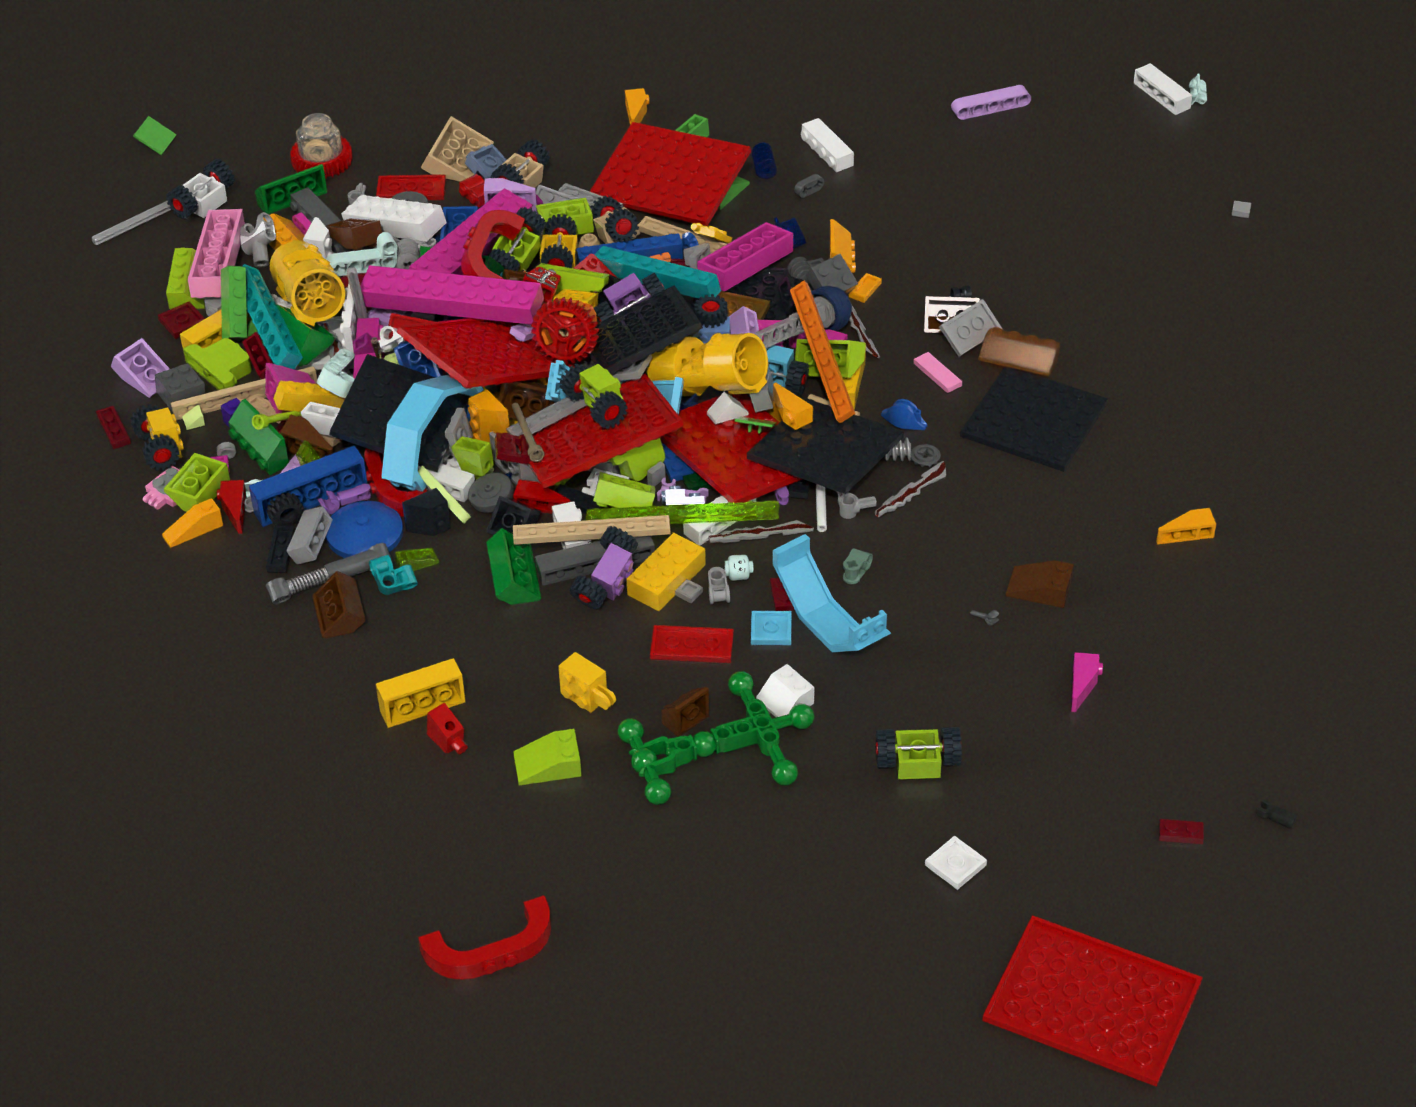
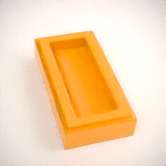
M866 273L858 282V285L849 292V297L865 303L882 284V279Z

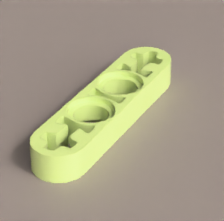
M422 465L418 472L423 481L431 489L437 488L448 502V508L465 524L471 516Z

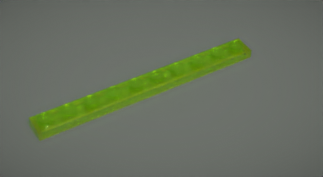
M779 501L594 508L587 509L585 521L669 515L670 524L779 519L780 505Z

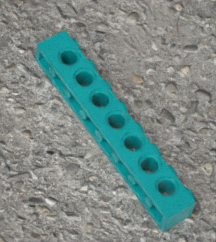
M244 264L242 267H246L247 312L250 314L252 322L273 363L295 369L303 357L260 271L257 268Z

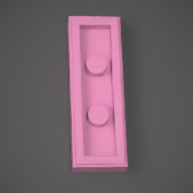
M929 352L914 359V364L945 392L949 393L962 386V381Z

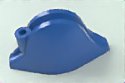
M898 399L894 402L893 406L881 412V416L895 427L911 430H925L927 428V423L921 417V410L909 400Z

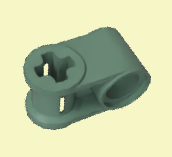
M853 548L843 562V568L845 569L843 581L847 584L858 583L870 568L873 555Z

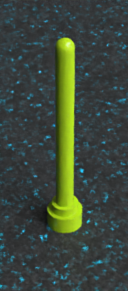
M290 411L271 416L257 414L252 418V425L257 430L264 429L270 423L288 420L290 414L301 416V412Z

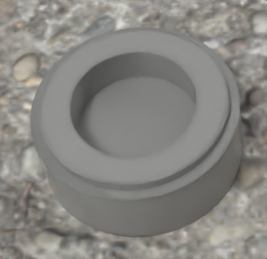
M230 442L219 444L217 446V456L228 455V459L233 458L236 455L235 445Z

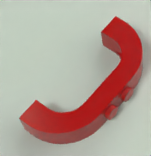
M492 210L485 213L475 227L472 226L467 234L469 238L466 239L463 245L465 249L461 258L463 275L503 279L485 266L482 260L484 246L490 233L501 234L513 241L521 231L525 219L506 210Z
M366 448L364 454L367 482L370 481L371 493L376 495L378 502L384 503L396 510L400 517H404L402 502L427 492L426 488L423 492L418 490L407 492L394 488L390 480L382 479L384 454Z
M545 896L523 902L528 925L522 932L473 950L457 951L448 947L439 930L418 937L420 952L424 961L433 971L444 977L464 980L492 974L495 971L506 967H513L532 958L544 948L551 933L550 910Z

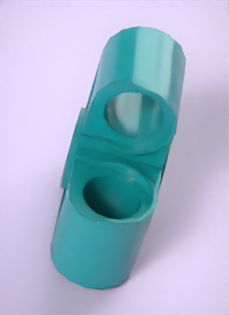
M389 555L369 560L370 570L382 594L390 595L402 590H409L418 585L411 565H404L398 569H393ZM390 581L393 585L386 586L383 582Z

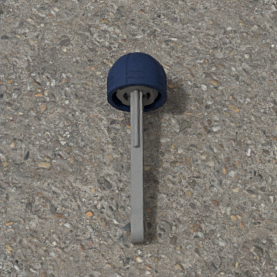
M822 286L811 291L824 329L834 331L842 329L848 323L852 312V304L846 293L842 289L833 286ZM798 312L789 315L788 318L756 332L755 335L761 340L762 336H764L763 344L765 348H768L787 338L803 333L804 329Z

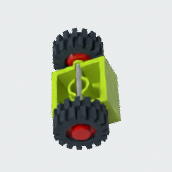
M521 207L516 214L525 220L516 238L512 241L501 235L493 246L489 256L500 263L504 269L526 272L540 250V235L546 227V222H544L545 219L541 218L540 214H536L535 210L533 212L530 208Z
M575 364V368L570 366L569 371L566 369L564 371L566 375L562 374L561 378L563 380H560L562 391L572 400L579 401V398L581 400L584 399L592 412L590 413L591 417L601 427L609 429L610 426L612 428L615 427V423L619 425V420H623V415L627 413L625 411L627 409L626 402L620 394L619 388H621L619 380L616 377L614 378L607 369H604L599 364L590 368L583 364H580V366Z
M941 728L940 743L938 729L896 731V735L894 734V729L876 730L877 767H895V763H897L898 779L940 778L941 753L943 766L961 765L960 728Z

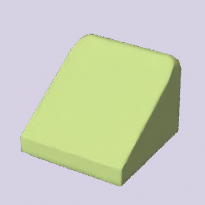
M196 405L182 416L187 430L205 425L199 405Z

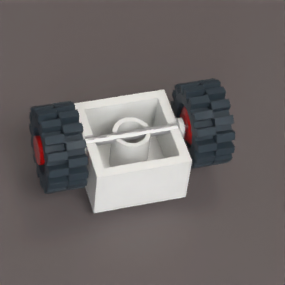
M221 159L211 161L203 168V174H197L182 186L178 185L166 194L167 204L171 206V210H174V214H177L182 219H186L193 213L205 218L208 210H216L227 202L225 190L234 184L235 179H233L234 175L231 174L233 173L232 170H229V166H226L224 161L222 162Z

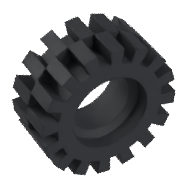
M282 493L281 497L276 496L275 501H270L271 505L267 506V514L274 526H293L294 523H299L298 519H301L305 509L295 494L286 493L285 496ZM290 508L287 512L281 514L284 510Z

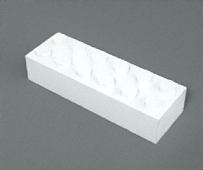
M366 195L359 196L355 202L341 213L343 220L349 218L380 220L382 233L388 232L396 238H410L425 242L447 223L441 205Z

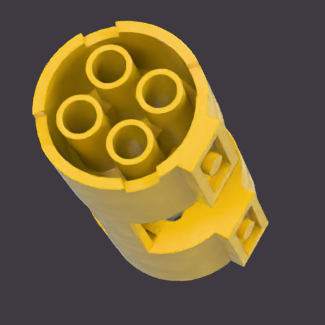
M293 240L279 246L275 250L270 260V272L274 282L277 284L276 291L283 300L290 302L292 305L290 310L296 319L314 326L316 322L328 320L340 311L345 300V288L341 279L333 271L334 269L330 262L322 257L317 246L305 241Z
M716 333L705 344L696 337H684L679 343H672L666 346L663 351L652 353V360L649 363V367H647V374L651 381L675 380V377L683 378L682 396H693L695 393L697 396H701L709 386L719 391H728L729 394L758 393L767 383L765 377L768 370V356L762 340L753 333Z

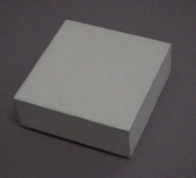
M1234 201L1232 216L1249 218L1251 203Z
M661 461L647 471L648 485L656 486L663 478H666L665 464Z
M686 579L675 590V595L692 603L703 592V587Z

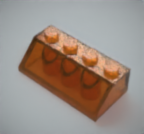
M993 327L985 335L978 360L1049 376L1057 364L1061 343H1057L1053 339L1044 340L1039 339L1035 335L1025 336L1016 331L1007 332L1001 328Z

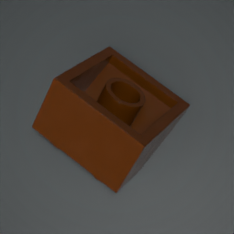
M707 687L692 689L686 694L681 695L671 704L666 705L661 710L662 724L679 737L708 718L709 689Z

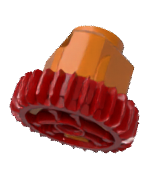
M565 297L555 298L554 301L550 299L547 304L544 303L537 310L533 317L534 321L531 326L534 328L531 330V333L535 335L532 340H538L535 347L541 346L539 353L545 351V358L550 355L552 356L551 361L555 358L560 361L564 360L566 365L569 361L572 364L576 360L580 362L583 357L587 358L597 345L596 341L599 338V335H597L599 328H595L598 324L597 316L590 304L579 300H572V297L570 299H565Z

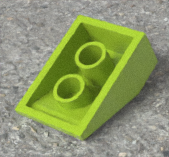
M574 729L554 731L513 751L519 785L581 777L580 756Z

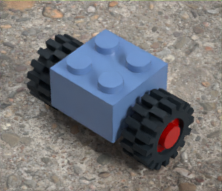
M711 294V297L705 295V298L701 296L699 300H696L694 312L703 328L694 334L693 337L700 339L705 344L716 333L730 334V317H727L728 308L723 297L720 299L719 295L714 297V294Z

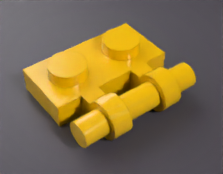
M693 223L691 225V229L697 234L728 244L732 241V237L727 236L726 231L719 230L716 227H707L700 223Z

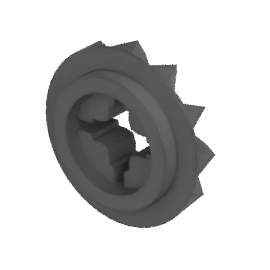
M922 444L911 450V461L915 465H921V467L928 466L930 468L931 465H937V462L940 461V451L932 445Z

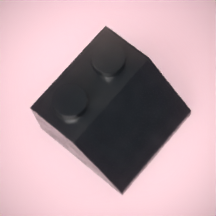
M437 488L402 502L407 532L435 536L451 529L448 502Z
M499 496L486 532L494 535L503 528L513 534V525L537 524L541 510L512 498Z

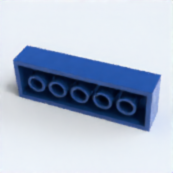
M352 446L249 485L255 516L262 527L272 524L267 514V506L271 505V500H276V496L281 497L282 493L285 496L286 493L295 494L304 506V509L308 510L320 505L318 499H329L326 491H332L337 496V492L351 489L361 484H367L364 459L357 448ZM290 508L284 510L281 514L287 512Z

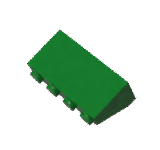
M277 304L303 357L297 366L308 365L334 344L336 336L316 322L312 326L299 321L289 308Z

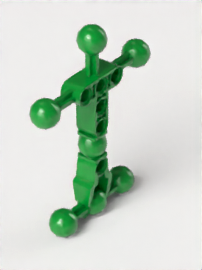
M737 671L729 678L728 687L733 695L741 697L746 707V718L719 725L715 729L711 728L710 732L700 731L694 734L693 737L691 734L669 739L661 736L644 744L641 740L644 734L643 725L639 720L627 718L620 723L618 736L624 743L630 744L632 749L629 751V755L632 756V768L639 773L640 777H645L647 781L644 790L646 799L652 804L662 805L670 798L671 787L666 780L658 778V775L673 773L676 767L687 764L693 759L697 760V756L708 757L714 751L716 754H719V752H729L753 744H758L761 752L766 756H770L774 764L771 773L773 780L777 784L788 786L794 783L798 776V769L793 761L784 758L779 748V732L777 729L791 725L797 729L810 727L815 718L813 709L806 704H796L791 708L789 714L772 719L765 704L761 700L755 699L752 693L754 686L752 676L745 671ZM665 754L666 757L657 760L656 755Z

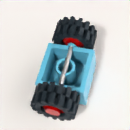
M776 345L766 348L768 364L774 383L776 382L795 395L801 396L804 393L809 376L808 363L794 361V349Z

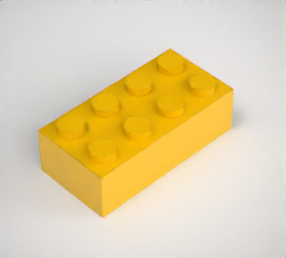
M673 533L626 579L627 595L660 611L675 596V590L686 579L691 580L706 565L705 548Z
M454 658L376 683L380 712L388 728L426 716L429 711L443 703L448 708L465 703L463 677Z

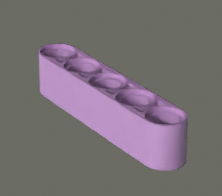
M1016 85L955 99L951 104V108L959 119L964 120L1026 106L1030 103L1031 96L1023 85Z

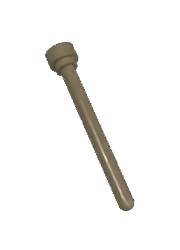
M513 403L512 409L529 446L528 455L532 461L538 462L543 459L544 451L540 445L536 444L519 404Z

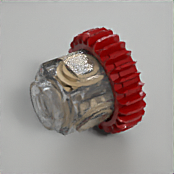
M314 113L306 116L302 121V126L296 130L297 142H295V146H292L290 153L291 164L294 170L298 173L322 164L326 179L329 176L333 178L335 174L339 176V172L344 173V169H348L353 158L349 142L346 138H342L338 127L333 124L328 115Z

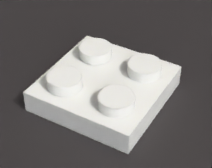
M953 836L925 860V866L957 890L987 865V859L956 836Z

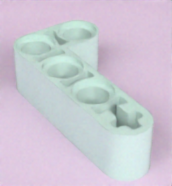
M383 232L377 237V248L333 253L327 256L326 260L330 262L337 276L347 275V269L352 267L356 268L357 274L366 273L369 265L394 268L397 264V244L390 233Z
M340 349L323 366L317 379V384L339 397L346 398L355 380L352 376L346 374L355 355L349 350Z

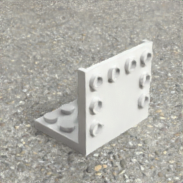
M348 284V288H345L346 299L343 303L345 311H342V316L332 317L317 323L320 325L324 324L326 330V323H328L331 331L336 333V338L341 342L340 346L354 354L353 341L356 339L358 318L350 285ZM334 342L335 355L338 352V344ZM329 348L308 365L296 366L295 370L312 366L317 370L323 369V366L330 360ZM354 360L349 369H354Z

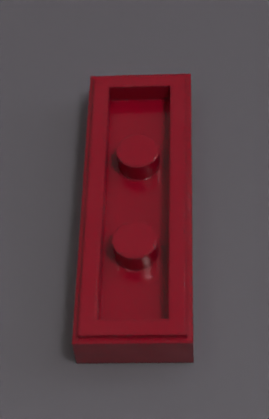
M114 406L96 411L97 417L113 449L131 444L130 438Z

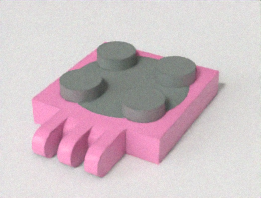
M172 465L171 468L165 470L147 484L145 488L148 493L143 497V501L154 506L156 509H160L166 503L172 507L176 506L177 504L164 492V488L180 469Z

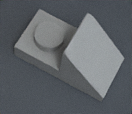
M709 243L683 250L685 264L694 269H697V261L711 254Z

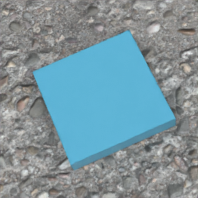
M752 611L751 645H791L792 611Z

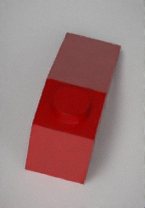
M519 479L513 494L514 500L541 510L543 513L552 514V506L570 502V499L548 487L543 488L541 483L536 481Z
M244 480L221 481L220 489H217V500H221L224 512L238 534H242L245 513L244 501L246 499Z

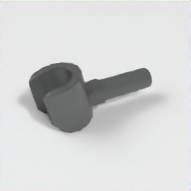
M975 610L971 611V615L985 619L988 625H994L999 621L996 618L999 615L996 610H992L988 614Z

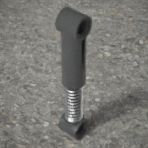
M379 543L366 551L325 564L321 570H315L311 574L308 572L304 576L301 575V577L298 576L291 580H284V578L271 580L266 584V588L272 603L281 604L289 600L291 594L293 595L296 591L299 592L302 589L312 588L313 585L325 583L336 571L350 577L370 570L369 560L384 555L390 556V553L385 543Z

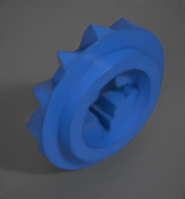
M691 232L682 234L683 249L699 245L696 237Z

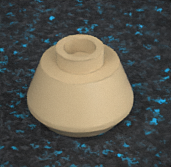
M587 233L581 237L578 248L600 245V242L595 235Z

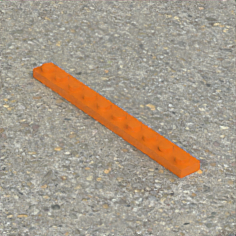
M804 280L790 289L833 413L836 420L842 423L856 413L810 287Z

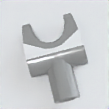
M263 212L257 217L255 229L249 223L244 224L240 228V240L244 253L247 255L253 254L255 267L268 266L267 244L275 240L276 233L271 216Z

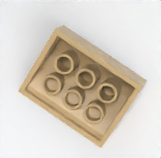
M451 116L421 168L432 175L445 174L446 179L455 181L465 180L475 175L465 164L467 154L471 151L475 152L483 146L491 145L494 142Z

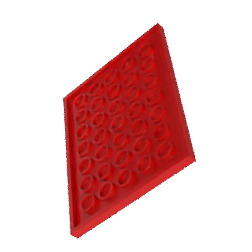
M632 122L590 192L601 196H610L616 201L623 203L625 208L708 226L750 155L751 148L746 145Z
M466 318L398 326L397 333L405 341L412 344L416 350L422 352L427 359L432 360L440 369L446 371L451 378L456 379L467 389L549 377L551 363H556V360H558L555 358L551 361L552 356L550 355L545 358V351L539 353L541 346L535 347L538 340L519 341L510 334L511 327L520 323ZM570 361L566 365L569 367L573 366L575 368V365L572 364Z
M645 373L640 379L629 380L621 384V388H619L620 394L626 402L627 409L625 411L627 413L623 415V420H619V425L615 423V427L612 428L610 426L609 429L601 427L591 417L590 407L584 406L575 411V413L567 415L558 422L550 424L541 431L532 434L536 444L542 447L544 457L538 462L531 460L528 464L543 488L550 487L563 479L573 477L581 471H587L599 463H605L617 455H623L633 448L641 447L651 440H657L669 432H675L684 426L683 421Z
M729 394L738 400L749 412L748 415L743 417L777 422V425L780 423L766 410L755 412L752 400L747 394ZM721 395L679 411V416L684 426L675 432H669L660 437L662 443L734 507L801 480L799 477L747 459V452L774 427L763 426L762 432L758 433L759 425L753 424L752 431L749 432V424L735 422V419L715 424L707 415V411Z
M1032 915L983 1014L982 1021L1157 1087L1203 977Z

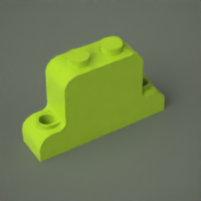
M544 263L537 266L547 270L552 269L561 276L555 295L563 289L602 292V289L609 282V274Z
M229 338L221 339L206 348H201L196 344L183 348L186 363L217 390L234 387L237 384V380L250 374L252 371L251 360L247 351L245 352L238 343L233 342Z
M659 438L651 440L641 447L633 448L623 455H617L609 459L608 462H611L612 465H618L621 475L635 481H641L647 476V471L660 461L664 462L665 452Z

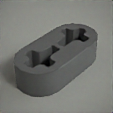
M813 174L799 181L794 191L801 198H804L819 191L824 186L825 181L818 174Z

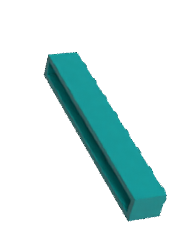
M602 246L595 254L617 278L624 279L635 273L641 284H643L642 279L655 273L665 289L675 285L680 294L699 299L701 296L705 298V295L711 297V294H714V297H716L721 292L717 274L607 246Z

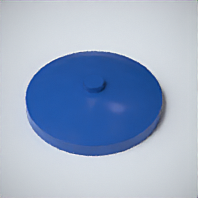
M376 501L354 502L343 506L332 514L331 518L333 520L326 534V540L331 550L343 558L366 551L379 543H385L388 551L391 552L402 539V519L396 510L384 503Z

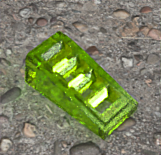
M306 440L303 441L296 453L300 466L321 458Z
M433 548L395 552L398 567L411 565L413 571L439 563Z

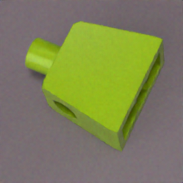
M461 436L451 447L461 470L474 474L476 480L481 476H485L494 465L490 442Z

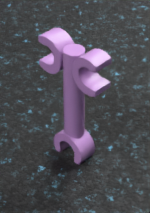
M666 478L662 479L661 490L657 492V501L661 500L662 491L668 490L669 486H676L675 479L671 483H666ZM700 488L697 491L685 489V497H689V493H700V496H704L706 503L709 489Z

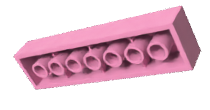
M243 209L208 210L188 276L191 298H221V269L227 266H235L241 245L240 228L245 224Z

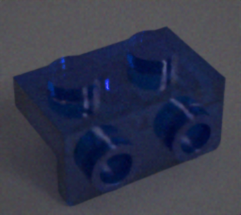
M777 217L774 218L775 226L793 233V248L806 243L805 237L795 218L779 223Z

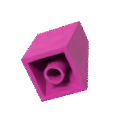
M266 363L265 395L276 413L290 412L278 410L273 399L279 382L293 381L315 384V381L306 372Z

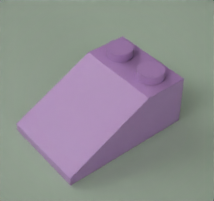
M485 178V204L505 188L533 204L532 211H536V189L534 187L503 178Z
M142 338L115 355L111 364L112 369L122 380L149 398L157 393L155 374L169 370V367Z

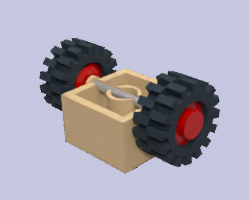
M532 139L527 141L519 148L518 153H514L500 165L490 178H503L536 188L542 182L543 168L549 163V151H546L547 147H543V143H538V140L534 141Z
M599 197L598 201L595 200L593 202L594 206L591 205L593 222L599 239L605 244L627 242L640 234L639 222L636 220L637 217L625 207L621 208L620 203L612 197Z

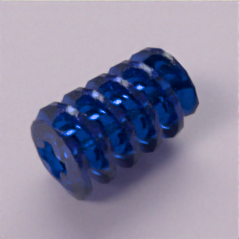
M765 142L756 144L752 149L755 171L760 178L769 179L777 172L772 147Z

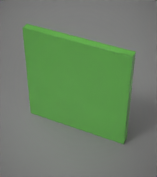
M148 116L133 137L162 155L177 134Z
M738 417L735 419V422L749 424V432L752 431L753 424L759 425L758 433L762 432L763 426L774 427L777 425V422Z

